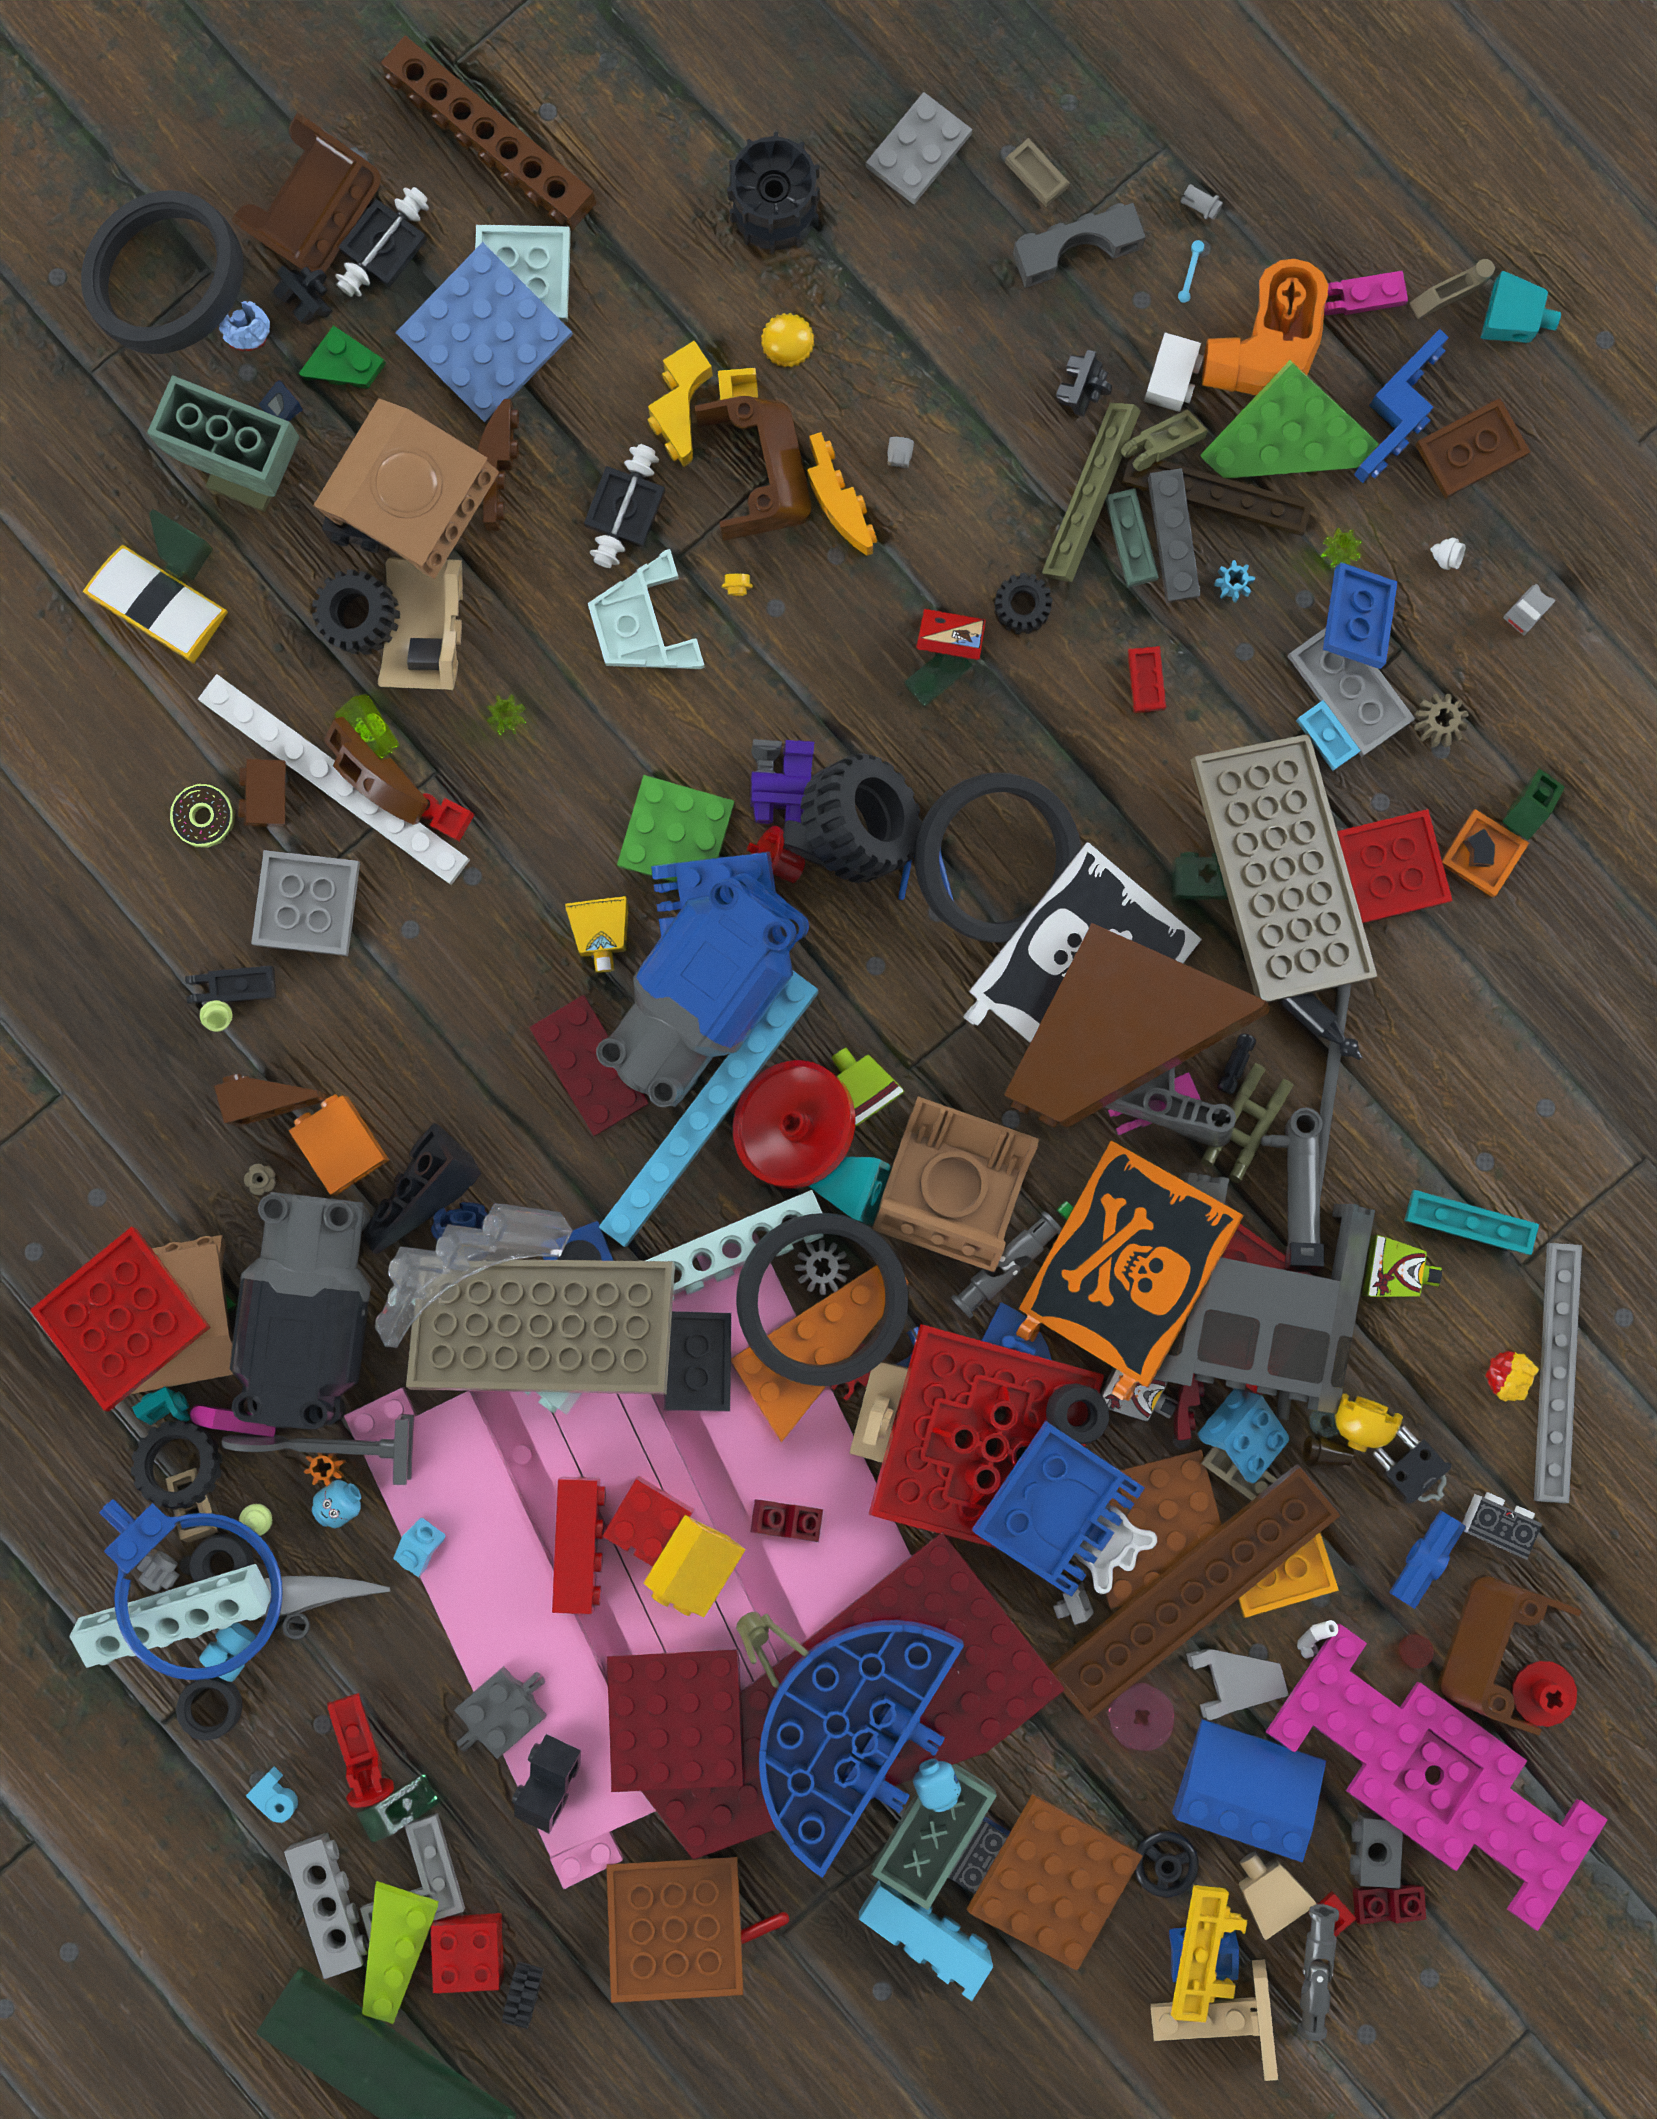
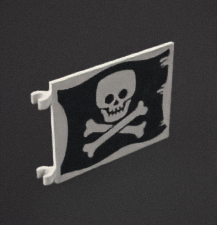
M1087 842L970 989L969 992L977 998V1002L969 1008L963 1017L972 1025L978 1026L990 1009L1031 1043L1091 923L1181 963H1184L1202 939Z

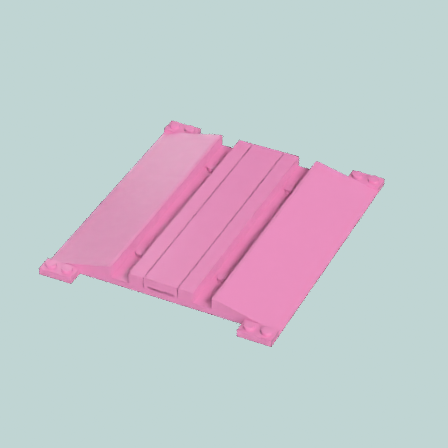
M755 1232L752 1235V1239L757 1244L760 1239ZM728 1243L722 1249L723 1254L728 1258H736L741 1253L740 1247L735 1243ZM706 1256L697 1257L702 1270H708L711 1266L709 1258ZM771 1262L762 1277L758 1293L759 1316L766 1335L796 1317ZM743 1266L733 1269L734 1275L717 1282L715 1278L703 1282L705 1287L699 1291L687 1295L684 1290L673 1295L675 1300L672 1304V1311L731 1313V1358L749 1347L739 1323L736 1306L737 1285ZM732 1364L730 1411L728 1412L664 1410V1394L582 1393L566 1415L559 1409L552 1413L538 1403L542 1397L536 1392H531L527 1395L525 1392L467 1391L417 1416L405 1388L402 1387L344 1415L354 1439L365 1441L394 1439L395 1420L401 1414L414 1415L412 1479L407 1480L406 1485H393V1459L380 1458L379 1455H364L401 1537L420 1518H424L446 1535L444 1541L433 1552L427 1569L420 1575V1578L473 1692L503 1666L515 1679L523 1684L535 1672L540 1673L541 1676L534 1683L542 1676L545 1679V1683L532 1693L536 1703L546 1713L545 1718L503 1754L517 1786L520 1784L525 1786L529 1779L530 1762L528 1761V1756L534 1744H541L546 1734L581 1750V1764L576 1777L572 1778L568 1785L566 1793L569 1796L561 1814L549 1834L538 1829L563 1889L606 1869L607 1864H616L623 1861L624 1857L611 1831L656 1811L641 1791L611 1792L607 1656L739 1649L740 1689L743 1691L763 1675L765 1670L756 1652L757 1662L751 1664L742 1638L736 1629L737 1623L742 1616L750 1612H758L761 1617L768 1614L777 1626L801 1644L911 1556L895 1522L868 1514L877 1483L865 1458L849 1454L854 1435L830 1386L825 1387L782 1442L776 1436ZM640 1476L695 1509L690 1516L691 1518L728 1535L746 1549L706 1616L701 1617L695 1613L686 1616L676 1610L672 1603L666 1607L651 1597L653 1591L643 1582L653 1567L633 1555L636 1551L635 1548L631 1546L628 1551H625L603 1537V1539H598L597 1552L603 1553L602 1573L596 1572V1586H601L600 1606H595L592 1614L552 1613L557 1488L560 1477L600 1478V1486L606 1487L605 1506H599V1519H604V1532L635 1479ZM754 1500H766L823 1509L819 1542L750 1532ZM769 1629V1639L761 1647L771 1667H773L793 1651L794 1648Z

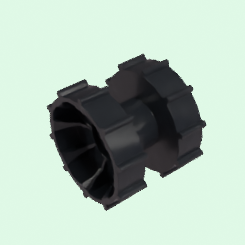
M774 132V136L763 137L755 141L747 139V146L740 151L736 159L729 160L731 186L727 188L728 200L733 201V209L729 211L730 221L732 223L736 222L745 238L746 245H749L751 242L760 248L770 250L772 255L775 254V250L787 249L794 245L800 248L801 241L809 234L813 226H819L817 205L820 200V188L816 187V179L820 178V166L818 164L814 165L810 155L805 151L804 142L798 144L790 139L779 137L778 132ZM772 190H778L782 193L777 198H771L767 195Z

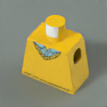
M626 896L565 904L579 954L581 956L594 955L595 972L597 973L614 971L613 953L626 951L629 906Z

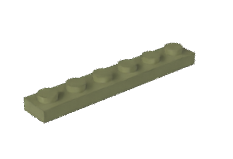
M1109 404L1043 568L1042 574L1048 579L1072 582L1122 459L1121 449L1129 441L1141 412L1134 404Z

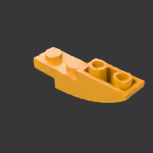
M822 432L809 436L810 448L817 466L807 469L808 480L818 503L830 522L847 541L866 556L873 554V543H876L877 539L872 524L866 525L863 514L867 513V509L862 495L856 496L854 487L841 490L845 488V483L840 469L834 471L831 460L835 459V454L830 440L825 442Z

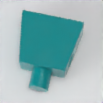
M1501 271L1493 285L1480 338L1528 343L1534 339L1540 327L1556 331L1561 318V312L1545 308L1548 296L1546 289L1508 272Z

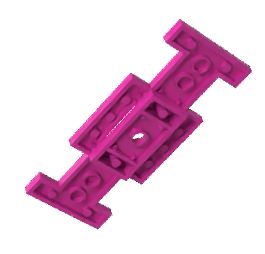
M1337 1624V1635L1327 1638L1266 1730V1733L1292 1752L1297 1751L1312 1726L1326 1735L1363 1764L1346 1789V1792L1398 1828L1452 1870L1457 1871L1473 1845L1477 1846L1524 1881L1507 1910L1538 1931L1608 1819L1582 1800L1576 1799L1559 1825L1510 1789L1527 1762L1518 1753L1421 1682H1416L1401 1707H1398L1349 1671L1367 1643L1343 1625ZM1432 1765L1437 1766L1440 1770V1779L1435 1784H1429L1425 1778L1427 1768Z

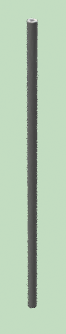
M1351 984L1339 986L1337 989L1334 1014L1338 1017L1337 1022L1343 1034L1345 1031ZM1330 1041L1319 1114L1322 1119V1129L1319 1132L1320 1199L1341 1059L1340 1045ZM1300 1342L1284 1363L1282 1377L1295 1379ZM1282 1390L1279 1392L1276 1417L1289 1420L1292 1399L1288 1398L1289 1392Z

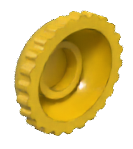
M783 313L782 315H776L775 318L770 319L769 323H766V328L763 329V334L761 335L763 352L777 366L782 365L784 368L787 366H798L801 362H805V359L809 358L810 352L813 351L814 334L812 333V328L809 327L808 322L804 321V318H800L797 314Z

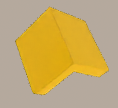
M755 368L718 371L720 400L738 396L758 398Z

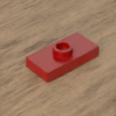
M1160 646L1128 649L1133 713L1164 711L1166 709Z

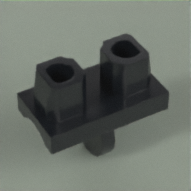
M285 266L280 268L277 274L282 279L278 282L273 292L284 303L288 304L296 296L300 298L302 302L295 308L293 314L301 323L309 325L318 316L328 317L333 310L320 297L328 292L327 288L323 285L327 275L321 269L311 272L308 267H305L299 273L295 269L289 271Z
M1087 350L1085 356H1070L1067 364V373L1069 376L1077 377L1074 385L1062 382L1056 394L1060 403L1071 407L1075 415L1083 417L1090 401L1097 403L1100 395H1110L1112 391V385L1106 381L1108 372L1102 370L1103 364L1096 359L1097 353L1095 351Z

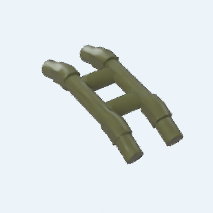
M1257 1063L1253 1065L1230 1105L1235 1112L1236 1121L1242 1110L1259 1119L1250 1136L1236 1128L1233 1129L1230 1140L1244 1147L1229 1175V1179L1235 1183L1241 1182L1254 1154L1261 1144L1262 1136H1265L1275 1116L1294 1086L1290 1081L1283 1079L1265 1108L1249 1100L1266 1070ZM1208 1145L1201 1163L1204 1166L1212 1167L1222 1147Z

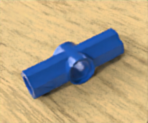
M1440 1510L1423 1539L1417 1540L1406 1557L1407 1564L1389 1593L1415 1609L1431 1582L1437 1580L1446 1569L1450 1559L1448 1555L1466 1526Z

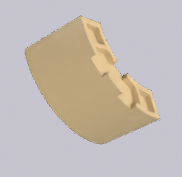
M390 557L386 561L387 587L393 592L392 596L398 601L399 605L395 609L400 611V619L394 620V623L399 626L397 631L391 630L389 635L393 637L389 643L384 642L378 685L380 687L453 690L458 670L456 645H461L462 620H456V616L459 613V600H463L462 560H446L436 578L432 579L423 574L406 559ZM410 638L442 639L439 670L408 669L407 659Z

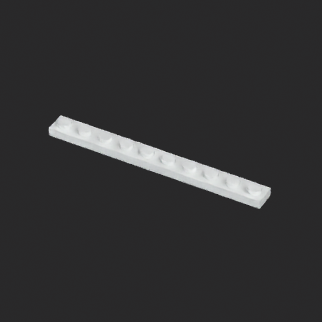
M215 675L198 698L208 708L279 760H285L286 765L450 885L453 884L470 861L469 858L420 822L412 825L370 801L347 782L333 767L335 760L219 675Z

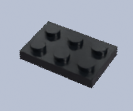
M672 1311L667 1395L664 1394V1410L730 1411L731 1313Z

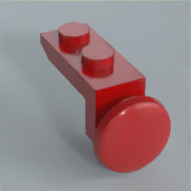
M353 1694L327 1703L334 1731L346 1764V1778L349 1787L353 1788L346 1796L348 1804L354 1808H362L383 1801L393 1792L394 1783L392 1779L382 1778V1762L360 1694Z

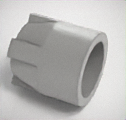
M890 437L887 465L908 468L913 453L914 441L904 437Z

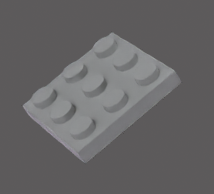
M264 850L251 944L262 947L348 956L360 862Z

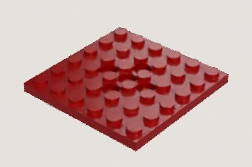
M920 1324L868 1514L939 1534L942 1532L947 1536L996 1548L975 1534L972 1529L1018 1462L1016 1459L1017 1450L1022 1446L1027 1448L1045 1422L1049 1398L1058 1388L1074 1383L1093 1388L1100 1393L1104 1375ZM1077 1401L1068 1408L1067 1420L1072 1426H1080L1087 1419L1088 1408L1086 1404ZM1004 1406L1006 1415L1002 1421L996 1422L994 1413L998 1407ZM964 1429L967 1433V1439L965 1443L957 1446L955 1436L960 1430ZM991 1438H996V1450L993 1453L987 1454L985 1449L987 1441ZM982 1470H987L989 1473L987 1482L978 1485V1474Z

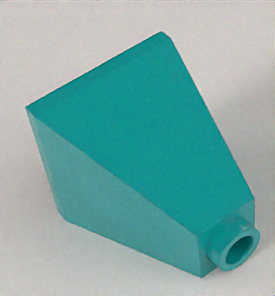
M844 1157L837 1168L828 1176L809 1185V1187L852 1219L872 1227L892 1166L878 1158Z

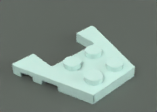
M670 549L665 550L648 565L646 563L637 569V572L623 582H618L588 603L606 666L705 668L696 638L667 647L663 644L648 588L679 579Z

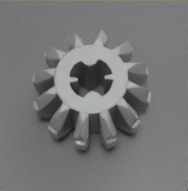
M819 1240V1252L815 1251L811 1243L807 1244V1249L812 1255L808 1257L804 1253L799 1252L798 1257L807 1261L806 1265H795L796 1271H807L806 1275L798 1279L799 1283H803L808 1278H811L812 1282L807 1288L809 1292L814 1290L816 1282L820 1283L819 1291L821 1295H825V1283L828 1282L834 1292L837 1291L838 1287L833 1279L836 1277L841 1282H846L847 1280L844 1275L837 1273L838 1269L848 1270L850 1268L849 1264L838 1265L837 1262L846 1257V1253L843 1251L834 1257L832 1254L836 1250L837 1244L832 1243L829 1251L826 1252L824 1251V1240ZM821 1258H826L829 1260L828 1267L831 1268V1272L827 1276L823 1273V1277L815 1274L817 1268L813 1264L817 1259L821 1262Z

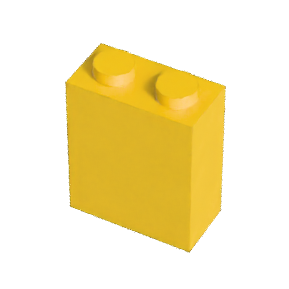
M685 1515L643 1584L653 1591L651 1597L658 1603L666 1607L672 1603L676 1610L686 1616L695 1613L705 1617L746 1549L728 1535Z

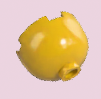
M1342 1394L1338 1412L1335 1414V1424L1340 1434L1349 1440L1347 1444L1349 1447L1366 1452L1368 1447L1380 1448L1395 1438L1403 1419L1401 1414L1395 1413L1393 1417L1386 1414L1387 1406L1357 1396L1355 1402L1349 1401V1395Z

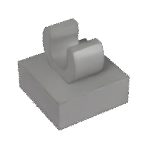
M1083 1583L1078 1584L1079 1587L1072 1597L1064 1592V1599L1058 1601L1057 1605L1053 1606L1058 1619L1071 1615L1074 1625L1087 1621L1094 1613Z

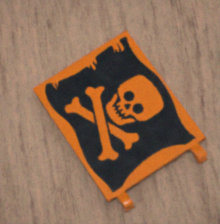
M1111 1140L1019 1307V1310L1027 1314V1318L1019 1326L1016 1335L1025 1341L1034 1342L1039 1333L1040 1325L1044 1324L1121 1371L1123 1377L1115 1385L1112 1394L1121 1400L1129 1401L1134 1394L1138 1382L1149 1388L1244 1215Z

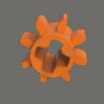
M317 1452V1457L314 1455L306 1457L311 1464L310 1468L306 1469L304 1473H311L314 1477L313 1485L324 1480L325 1485L328 1486L332 1482L331 1477L343 1478L344 1475L339 1469L340 1465L346 1463V1460H339L336 1457L337 1453ZM323 1461L331 1464V1469L327 1470V1473L325 1470H319V1465Z

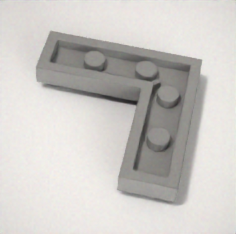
M438 1813L407 1822L405 1829L422 1884L421 1888L409 1892L439 1901L433 1921L463 1912L465 1910L464 1902ZM374 1902L363 1905L360 1908L369 1941Z

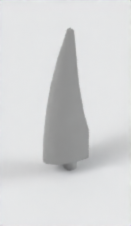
M281 1576L283 1597L279 1616L300 1613L342 1599L391 1592L390 1587L338 1577ZM266 1578L264 1581L271 1593L270 1579ZM269 1602V1604H268V1607H267V1610H266L265 1614H263L260 1618H266V1617H267V1614H268V1611H269L270 1602Z

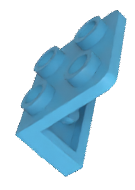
M1235 1388L1226 1397L1221 1406L1197 1433L1203 1443L1225 1450L1245 1480L1250 1483L1257 1482L1289 1441L1288 1433L1263 1396Z

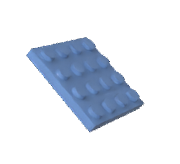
M483 242L396 332L486 424L503 399H511L573 335L572 331Z

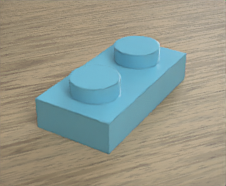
M1324 700L1296 720L1304 733L1310 735L1313 745L1332 771L1361 751Z

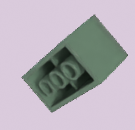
M173 375L147 432L163 452L178 461L272 497L276 495L300 439L289 421Z

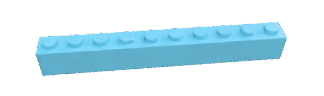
M793 971L791 979L740 1049L727 1056L600 1224L599 1228L624 1247L630 1244L741 1097L747 1086L753 1081L819 992L815 986Z

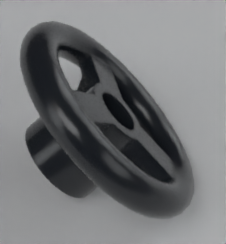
M1160 1831L1151 1834L1140 1843L1136 1851L1143 1857L1134 1872L1137 1880L1145 1890L1155 1896L1166 1898L1178 1896L1191 1887L1198 1873L1199 1861L1196 1850L1188 1839L1175 1832ZM1162 1841H1170L1181 1846L1184 1852L1176 1855L1162 1854L1153 1845ZM1145 1854L1155 1862L1154 1868L1158 1876L1157 1885L1152 1883L1145 1874L1143 1867ZM1165 1861L1172 1862V1867L1169 1870L1161 1869ZM1189 1862L1186 1877L1179 1884L1168 1887V1882H1174L1180 1877L1182 1872L1181 1865Z

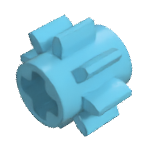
M1233 560L1228 570L1222 566L1219 568L1218 573L1223 578L1217 579L1214 582V586L1221 587V599L1225 596L1232 597L1233 602L1236 603L1241 593L1246 597L1249 596L1251 590L1246 585L1252 584L1255 577L1248 576V564L1244 567L1237 566L1236 561ZM1235 577L1238 578L1240 581L1234 586L1229 583Z

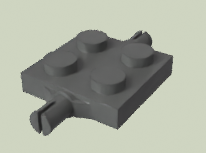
M504 1666L500 1668L454 1709L469 1729L464 1736L457 1740L458 1747L465 1743L461 1750L466 1752L475 1742L479 1741L498 1759L545 1718L546 1713L536 1703L532 1694L545 1683L544 1677L542 1676L534 1683L541 1676L540 1673L535 1672L523 1684L515 1679Z

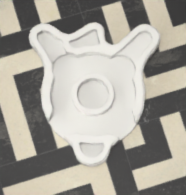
M1107 1504L1105 1508L1118 1514L1123 1521L1120 1526H1117L1102 1515L1097 1519L1115 1532L1104 1550L1101 1552L1085 1540L1081 1543L1082 1547L1098 1558L1094 1564L1087 1562L1079 1554L1074 1553L1077 1559L1090 1569L1094 1588L1100 1594H1106L1112 1589L1114 1567L1120 1566L1125 1571L1133 1570L1138 1552L1152 1549L1157 1543V1536L1154 1532L1133 1526L1124 1513L1110 1504Z

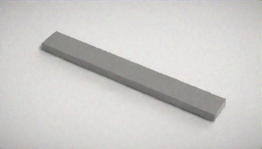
M1547 1243L1534 1487L1535 1501L1569 1503L1582 1245Z

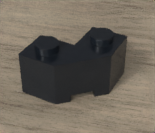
M546 1734L541 1744L535 1743L528 1756L530 1777L525 1786L521 1784L518 1786L512 1803L514 1804L515 1818L549 1834L568 1799L569 1794L566 1792L570 1781L576 1777L579 1770L581 1750Z

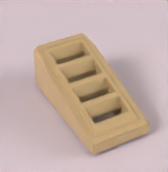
M194 1468L165 1478L168 1491L177 1492L178 1486L189 1482L193 1483L199 1473L198 1469ZM205 1495L206 1499L204 1501L192 1504L193 1507L173 1510L175 1517L186 1515L187 1511L196 1508L199 1509V1513H213L207 1495ZM181 1524L177 1525L180 1540L185 1542H193L218 1532L217 1527L199 1526L181 1530Z

